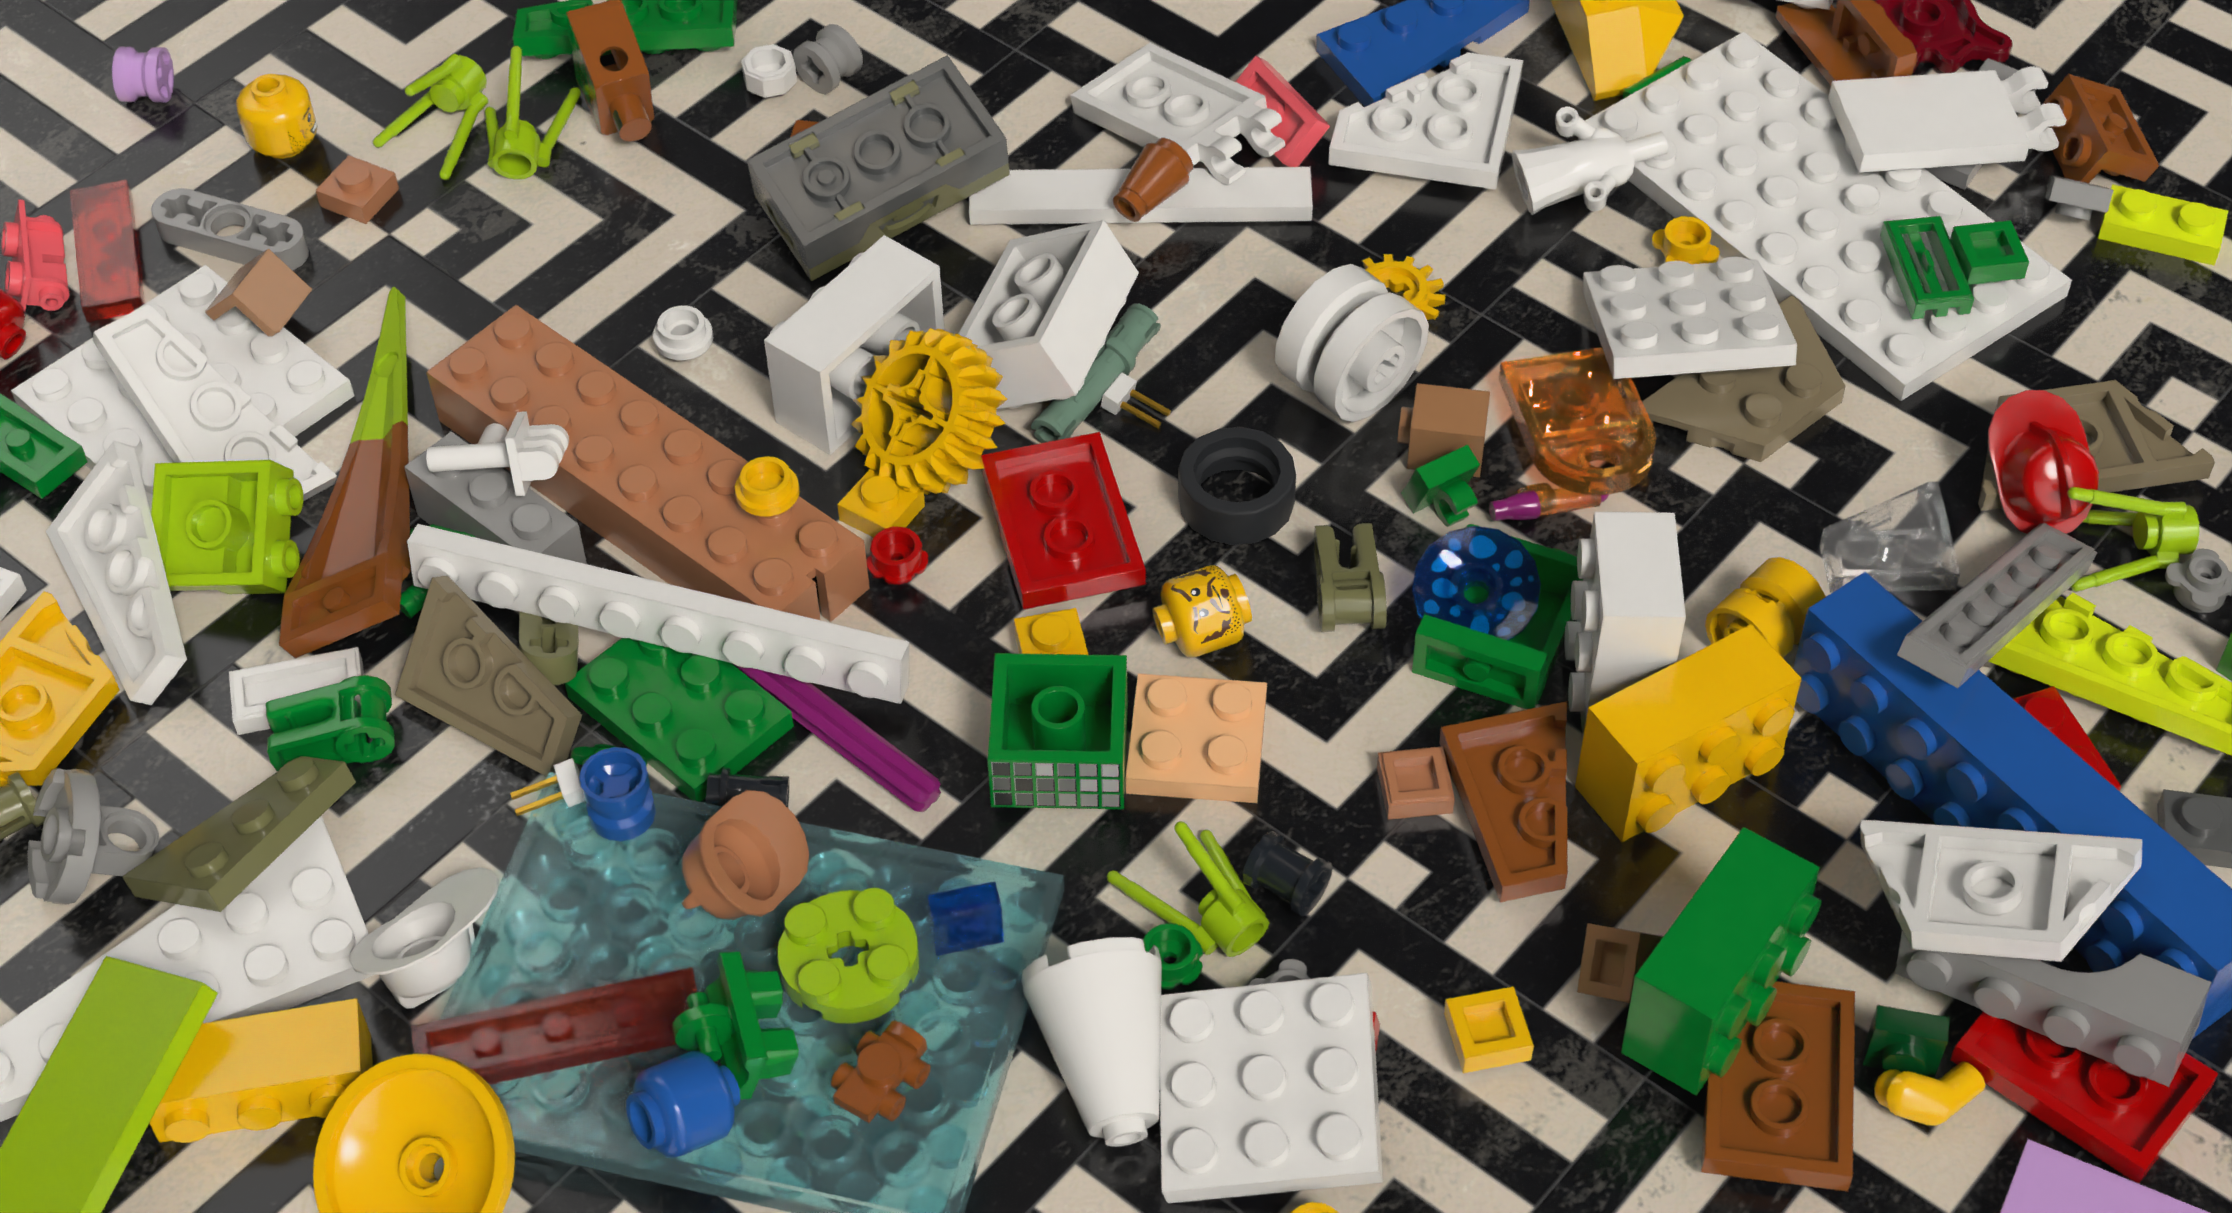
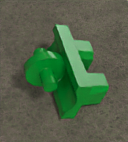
M720 952L717 958L720 975L713 983L706 987L704 992H696L688 996V1009L677 1016L673 1022L672 1031L675 1042L680 1048L687 1051H699L709 1056L714 1062L720 1059L721 1065L728 1067L736 1078L740 1090V1100L751 1099L759 1079H769L791 1074L799 1055V1048L793 1029L789 1027L761 1029L758 1019L777 1018L783 1004V990L778 971L745 970L740 952Z

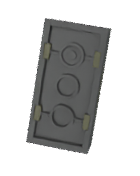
M948 55L747 160L756 199L811 281L852 260L857 254L865 252L883 235L891 239L1010 175L1007 138Z

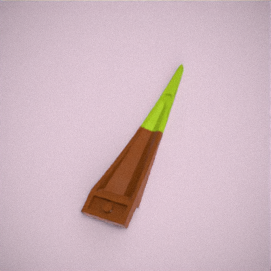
M394 286L388 295L370 378L350 445L320 523L284 594L279 646L294 658L400 614L402 582L411 572L407 540L410 537L409 483L404 468L409 463L405 296Z

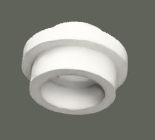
M675 306L660 315L654 328L653 339L657 351L664 357L672 360H690L702 355L710 348L713 342V331L710 322L698 309L691 306Z

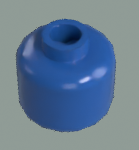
M690 1051L647 1068L638 1074L633 1085V1094L628 1095L626 1100L628 1121L635 1137L643 1147L647 1149L655 1148L657 1152L669 1158L680 1157L728 1136L734 1124V1107L740 1103V1090L736 1078L728 1067L724 1065L718 1066L709 1056L699 1051Z

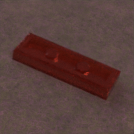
M122 180L70 190L81 308L87 322L127 315L145 304L133 198L128 181Z

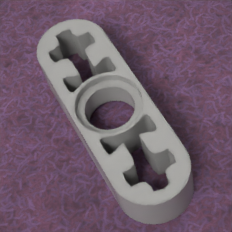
M184 188L167 191L160 195L152 204L151 212L161 239L167 243L243 265L269 248L292 271L300 267L308 258L309 249L303 228L293 218ZM227 226H244L239 233L223 237L216 235L220 229Z

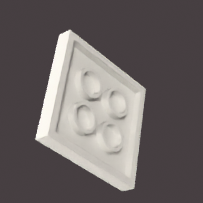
M1732 256L1723 258L1716 263L1703 264L1669 261L1663 263L1660 267L1636 269L1623 265H1612L1605 267L1601 271L1584 272L1583 294L1613 379L1796 365L1797 343L1758 259L1749 260L1744 257Z
M1368 973L1161 995L1162 1193L1167 1203L1383 1183L1372 985Z

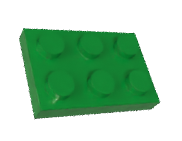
M621 638L580 669L576 677L565 683L569 699L628 748L644 757L651 767L697 805L706 798L709 773L721 774L723 767H729L731 774L735 775L794 727L792 711L730 662L693 653H682L668 647L631 638Z

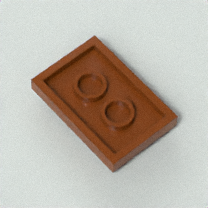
M1776 981L1772 987L1777 989V993L1763 1021L1757 1027L1747 1022L1737 1036L1742 1040V1044L1729 1070L1721 1078L1711 1073L1705 1082L1701 1172L1848 1191L1853 1177L1855 991Z

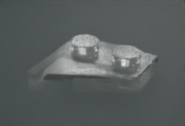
M1938 481L1922 484L1823 529L1820 548L1830 593H1833L1864 572H1867L1887 591L1956 590L1961 573Z

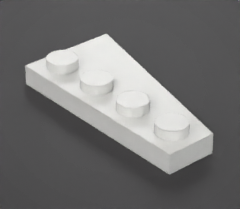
M149 304L93 332L94 344L174 463L272 460L294 470L293 478L299 480L303 489V501L335 484L337 475L322 461L317 463L297 445L298 440L280 423L275 425L251 403L252 398L234 381L229 383L207 363L208 358Z

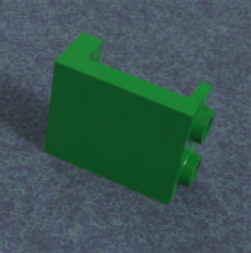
M1468 524L1462 536L1461 553L1458 560L1463 564L1464 568L1462 571L1454 569L1448 581L1456 590L1457 595L1450 599L1440 598L1436 615L1429 616L1424 614L1415 635L1412 673L1524 709L1536 708L1563 646L1566 622L1573 621L1571 616L1572 582L1583 581V578L1578 577L1577 556L1561 549L1548 548L1509 536L1499 530H1490L1474 524ZM1477 535H1483L1495 543L1497 551L1490 557L1477 558L1470 553L1469 544ZM1514 550H1519L1523 554L1524 560L1521 568H1510L1505 563L1507 556ZM1496 563H1499L1501 567L1498 572L1492 568ZM1531 575L1534 576V582H1530L1529 580ZM1522 578L1523 584L1521 586L1515 587L1511 585L1514 579ZM1518 593L1526 601L1527 608L1524 612L1520 613L1508 612L1502 604L1504 597L1508 594ZM1457 607L1460 611V616L1454 619L1449 615V611L1451 608ZM1503 615L1505 620L1499 621L1497 617ZM1484 616L1490 626L1489 634L1470 629L1477 617ZM1525 616L1527 622L1524 624L1519 623V619ZM1504 629L1511 630L1512 634L1509 637H1498L1500 631Z

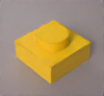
M869 469L837 504L839 521L873 538L880 531L889 527L906 528L925 506L924 490L920 488L915 493L904 491L903 487L899 486L893 478L889 476L879 477V470Z
M1076 608L1014 619V632L1019 654L1088 655Z
M1514 986L1446 999L1444 1016L1463 1073L1531 1061L1534 1045Z

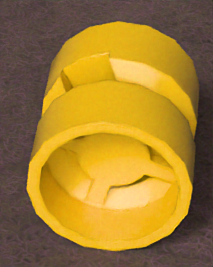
M1782 557L1769 558L1740 584V588L1732 591L1707 614L1705 621L1707 637L1711 644L1752 624L1784 658L1793 650V646L1800 642L1808 608L1825 598L1826 595L1818 581L1796 562Z

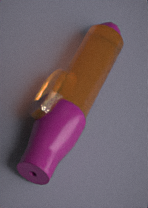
M1596 482L1553 489L1548 483L1533 484L1519 488L1515 495L1506 499L1491 501L1489 503V512L1492 521L1536 519L1543 515L1598 507L1601 505V502L1608 498L1609 490L1604 486L1598 485Z

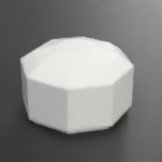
M771 44L754 47L741 60L747 91L764 98L786 94L797 82L792 52L777 45Z

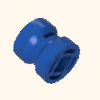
M618 747L604 749L590 756L583 764L579 778L586 801L590 825L597 835L607 840L621 842L635 839L645 833L653 824L656 814L652 790L649 788L650 781L645 761L638 753L628 748Z

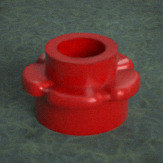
M889 527L880 531L873 538L870 547L871 556L866 559L867 568L875 578H883L889 584H905L910 582L916 574L919 575L925 571L928 565V553L922 550V542L914 531L905 527Z

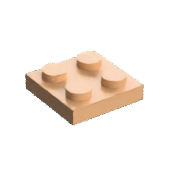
M1138 673L1125 778L1126 794L1257 803L1267 683Z

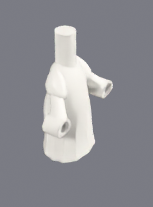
M1563 107L1556 114L1555 124L1557 131L1561 136L1570 137L1576 135L1581 140L1534 149L1513 150L1512 160L1520 192L1531 215L1547 206L1583 193L1587 208L1596 212L1605 207L1607 197L1614 187L1621 186L1628 181L1633 173L1635 163L1667 154L1668 145L1662 131L1626 141L1609 129L1602 127L1594 128L1578 116L1574 108Z

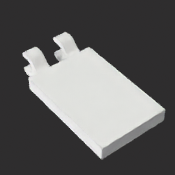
M1148 43L1071 94L1075 114L1142 147L1148 143H1156L1160 138H1168L1179 144L1188 153L1193 166L1199 161L1203 162L1213 177L1225 185L1231 184L1246 173L1243 166L1234 163L1230 158L1242 150L1241 143L1234 138L1237 135L1242 134L1252 148L1264 157H1270L1285 146V140L1275 136L1270 131L1282 122V118L1278 112L1267 108L1265 95L1152 43Z
M2039 67L2020 69L2008 79L2000 81L1995 70L1832 81L1828 96L1859 173L2025 161L2028 149L2050 151L2058 148L2059 141L2053 129L2048 127L2062 126L2066 123V118L2058 104L2046 103L2041 105L2035 92L2030 91L2033 89H2045L2048 86V81ZM2016 112L2026 115L2022 117H2017Z

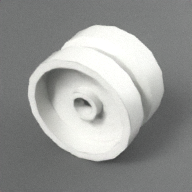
M1348 264L1334 268L1316 280L1297 300L1284 321L1276 342L1275 363L1285 377L1302 390L1315 393L1318 401L1340 419L1355 422L1370 417L1383 408L1405 386L1418 366L1428 339L1429 323L1420 309L1402 296L1388 293L1383 282L1365 269Z

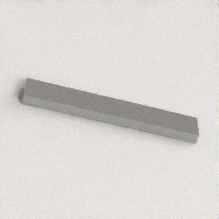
M2040 523L1905 636L1897 655L1959 688L2089 570L2097 552L2094 551V548L2048 524Z

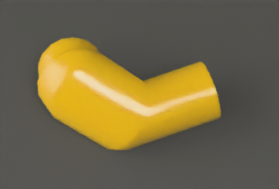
M1960 1062L1938 1080L1911 1071L1887 1070L1877 1079L1874 1092L1879 1104L1888 1108L1894 1115L1924 1125L1937 1126L1947 1121L1983 1092L1985 1081L1973 1065L1967 1062Z

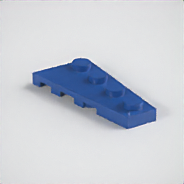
M1406 0L1318 33L1316 37V51L1363 106L1366 107L1384 99L1386 89L1425 73L1437 64L1445 68L1450 64V60L1460 56V49L1469 43H1483L1528 13L1530 0Z

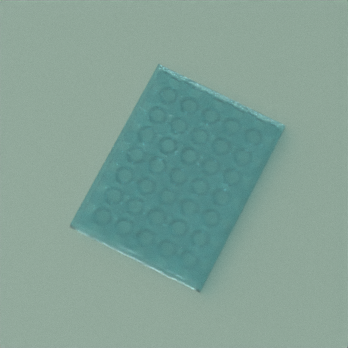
M549 772L546 779L556 776V773ZM559 783L543 788L537 801L561 792ZM652 792L656 809L653 824L645 833L635 839L622 842L607 840L597 835L590 825L586 801L568 807L565 800L561 799L532 810L499 884L497 895L493 899L472 945L470 961L462 975L457 979L425 1051V1054L452 1059L464 1064L479 1074L493 1088L509 1118L516 1152L791 1213L965 1212L1029 1006L1023 991L1022 973L1034 960L1045 954L1064 893V875L799 822L805 833L809 850L808 870L800 884L773 911L762 917L746 915L735 920H723L712 916L701 906L686 910L681 904L690 892L682 874L681 859L688 844L700 833L704 823L722 806ZM868 888L883 889L892 895L895 905L907 914L916 931L919 950V971L914 982L912 983V979H910L908 986L899 993L900 1002L889 1012L865 1022L851 1024L834 1023L822 1019L821 1011L811 1009L803 1002L802 1009L788 996L781 980L778 963V943L785 930V917L788 911L795 905L808 903L815 898L832 892L845 890L863 891ZM855 946L840 948L831 958H841L845 966H853L858 964V954L864 950ZM740 952L745 970L778 971L783 990V1004L777 1018L758 1019L761 1029L789 1027L794 1030L799 1048L797 1061L790 1075L759 1079L752 1098L741 1099L739 1105L734 1107V1124L728 1136L724 1139L680 1157H666L657 1152L655 1148L647 1149L643 1147L637 1140L628 1121L626 1100L628 1095L633 1094V1085L641 1071L690 1052L676 1044L672 1031L673 1022L678 1015L688 1009V996L696 992H704L706 987L720 975L717 964L719 953ZM892 1020L898 1021L911 1027L925 1038L927 1050L920 1059L929 1063L931 1070L927 1080L919 1089H914L903 1082L897 1087L896 1091L906 1097V1103L896 1120L889 1121L877 1113L872 1121L868 1123L834 1103L833 1095L837 1090L831 1087V1080L835 1071L842 1063L847 1062L854 1067L857 1066L858 1056L856 1055V1049L860 1040L868 1031L881 1036ZM719 1059L715 1063L718 1066H721V1061Z

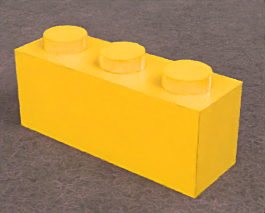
M354 998L202 1023L150 1121V1125L159 1143L167 1141L189 1143L201 1140L209 1134L239 1129L267 1130L281 1122L311 1117L327 1118L331 1108L343 1091L358 1076L373 1067L371 1034L358 999Z

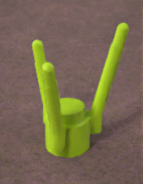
M514 46L511 49L506 123L503 127L499 129L496 110L493 107L485 109L490 149L488 166L495 169L500 175L515 180L532 176L536 172L537 166H549L551 151L581 95L579 88L575 87L570 90L542 142H540L539 135L536 133L534 126L527 121L519 120L522 49L519 46Z
M452 54L442 65L406 86L405 93L408 96H413L430 86L431 88L373 139V145L378 148L382 147L433 104L441 110L450 113L466 109L439 173L441 179H449L478 113L489 102L488 98L481 93L487 84L486 76L481 67L468 57Z
M2079 487L2068 489L2067 495L2073 500L2138 512L2090 510L2083 523L2133 526V538L2138 549H2146L2152 555L2081 577L2070 587L2073 591L2077 592L2098 587L2155 569H2167L2171 563H2179V555L2193 554L2196 550L2200 532L2199 520L2194 507L2186 505L2185 502H2160Z
M1177 822L1174 826L1176 834L1214 888L1203 898L1198 906V912L1202 916L1201 925L1119 872L1110 871L1107 874L1108 882L1123 891L1124 894L1166 922L1179 924L1189 929L1199 941L1206 955L1213 953L1220 947L1227 957L1238 956L1255 945L1265 934L1269 926V921L1265 917L1266 914L1250 897L1224 850L1218 844L1213 833L1207 829L1200 833V839L1205 846L1204 848L1185 822Z

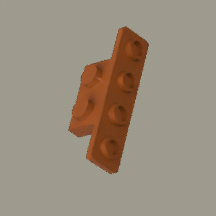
M1838 0L1836 9L1831 4L1829 10L1821 8L1806 9L1794 3H1787L1777 7L1776 19L1830 85L1832 81L1912 76L1913 68L1917 61V51L1911 40L1903 36L1886 16L1882 6L1875 3L1874 0Z

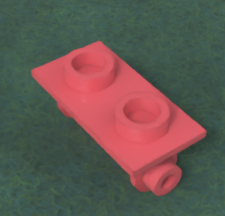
M18 199L14 222H4L2 230V256L12 257V261H8L6 266L5 292L15 297L22 304L24 311L26 310V305L41 306L48 311L58 310L69 298L66 264H63L65 252L62 226L53 217L48 215L26 217L25 200Z

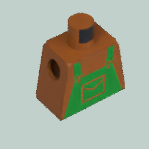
M609 0L566 12L576 81L599 132L604 135L618 132L621 139L625 141H637L644 138L651 131V121L654 119L650 77L622 1ZM611 50L616 64L603 67L600 63V58L604 52Z

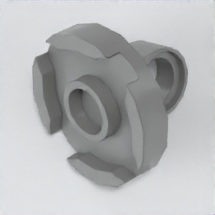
M52 770L43 782L33 812V816H43L46 818L42 829L41 841L29 840L28 877L32 894L35 898H41L46 902L67 905L75 903L84 892L91 873L123 876L149 859L159 842V833L156 825L147 816L138 811L101 806L96 779L88 770ZM108 834H125L134 839L140 850L131 852L122 850L110 841Z

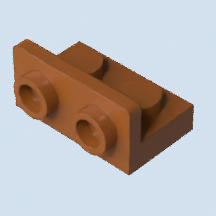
M2068 74L2043 103L2058 104L2066 118L2065 125L2048 127L2053 129L2059 141L2058 148L2053 149L2052 152L2065 178L2090 183L2103 170L2112 176H2119L2121 174L2146 181L2160 166L2120 89Z

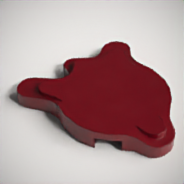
M1874 0L1875 3L1882 6L1886 16L1903 36L1910 39L1917 51V61L1913 72L1919 63H1929L1936 65L1942 72L1954 73L1972 59L1986 61L1989 58L2000 63L2006 61L2011 54L2013 47L2011 38L1984 23L1978 16L1976 7L1971 0Z

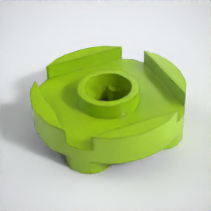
M868 888L863 891L845 890L832 892L815 898L808 903L795 905L788 911L785 917V930L778 943V963L783 986L788 996L803 1009V1002L809 1008L821 1011L822 1019L827 1021L851 1024L865 1022L882 1016L900 1002L899 993L908 986L910 979H912V983L914 982L919 971V950L914 926L907 914L895 905L892 895L879 888ZM855 946L864 950L858 954V964L853 966H845L841 958H831V956L838 952L840 948Z

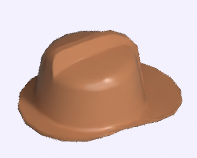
M747 790L731 798L704 823L700 833L688 844L681 859L682 874L690 891L681 903L683 907L687 910L701 906L712 916L723 920H735L746 915L762 917L773 911L800 884L808 870L809 850L806 836L795 815L779 799L763 791Z

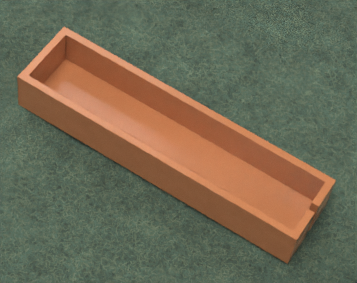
M517 305L426 372L439 421L471 444H478L485 428L489 424H501L509 431L517 412L527 411L529 426L555 424L564 428L569 435V444L559 463L557 472L550 479L531 481L530 486L668 584L821 620L816 583L812 580L816 576L821 615L830 622L870 589L865 544L862 538L800 496L790 509L775 516H756L743 510L736 499L735 483L742 468L748 461Z

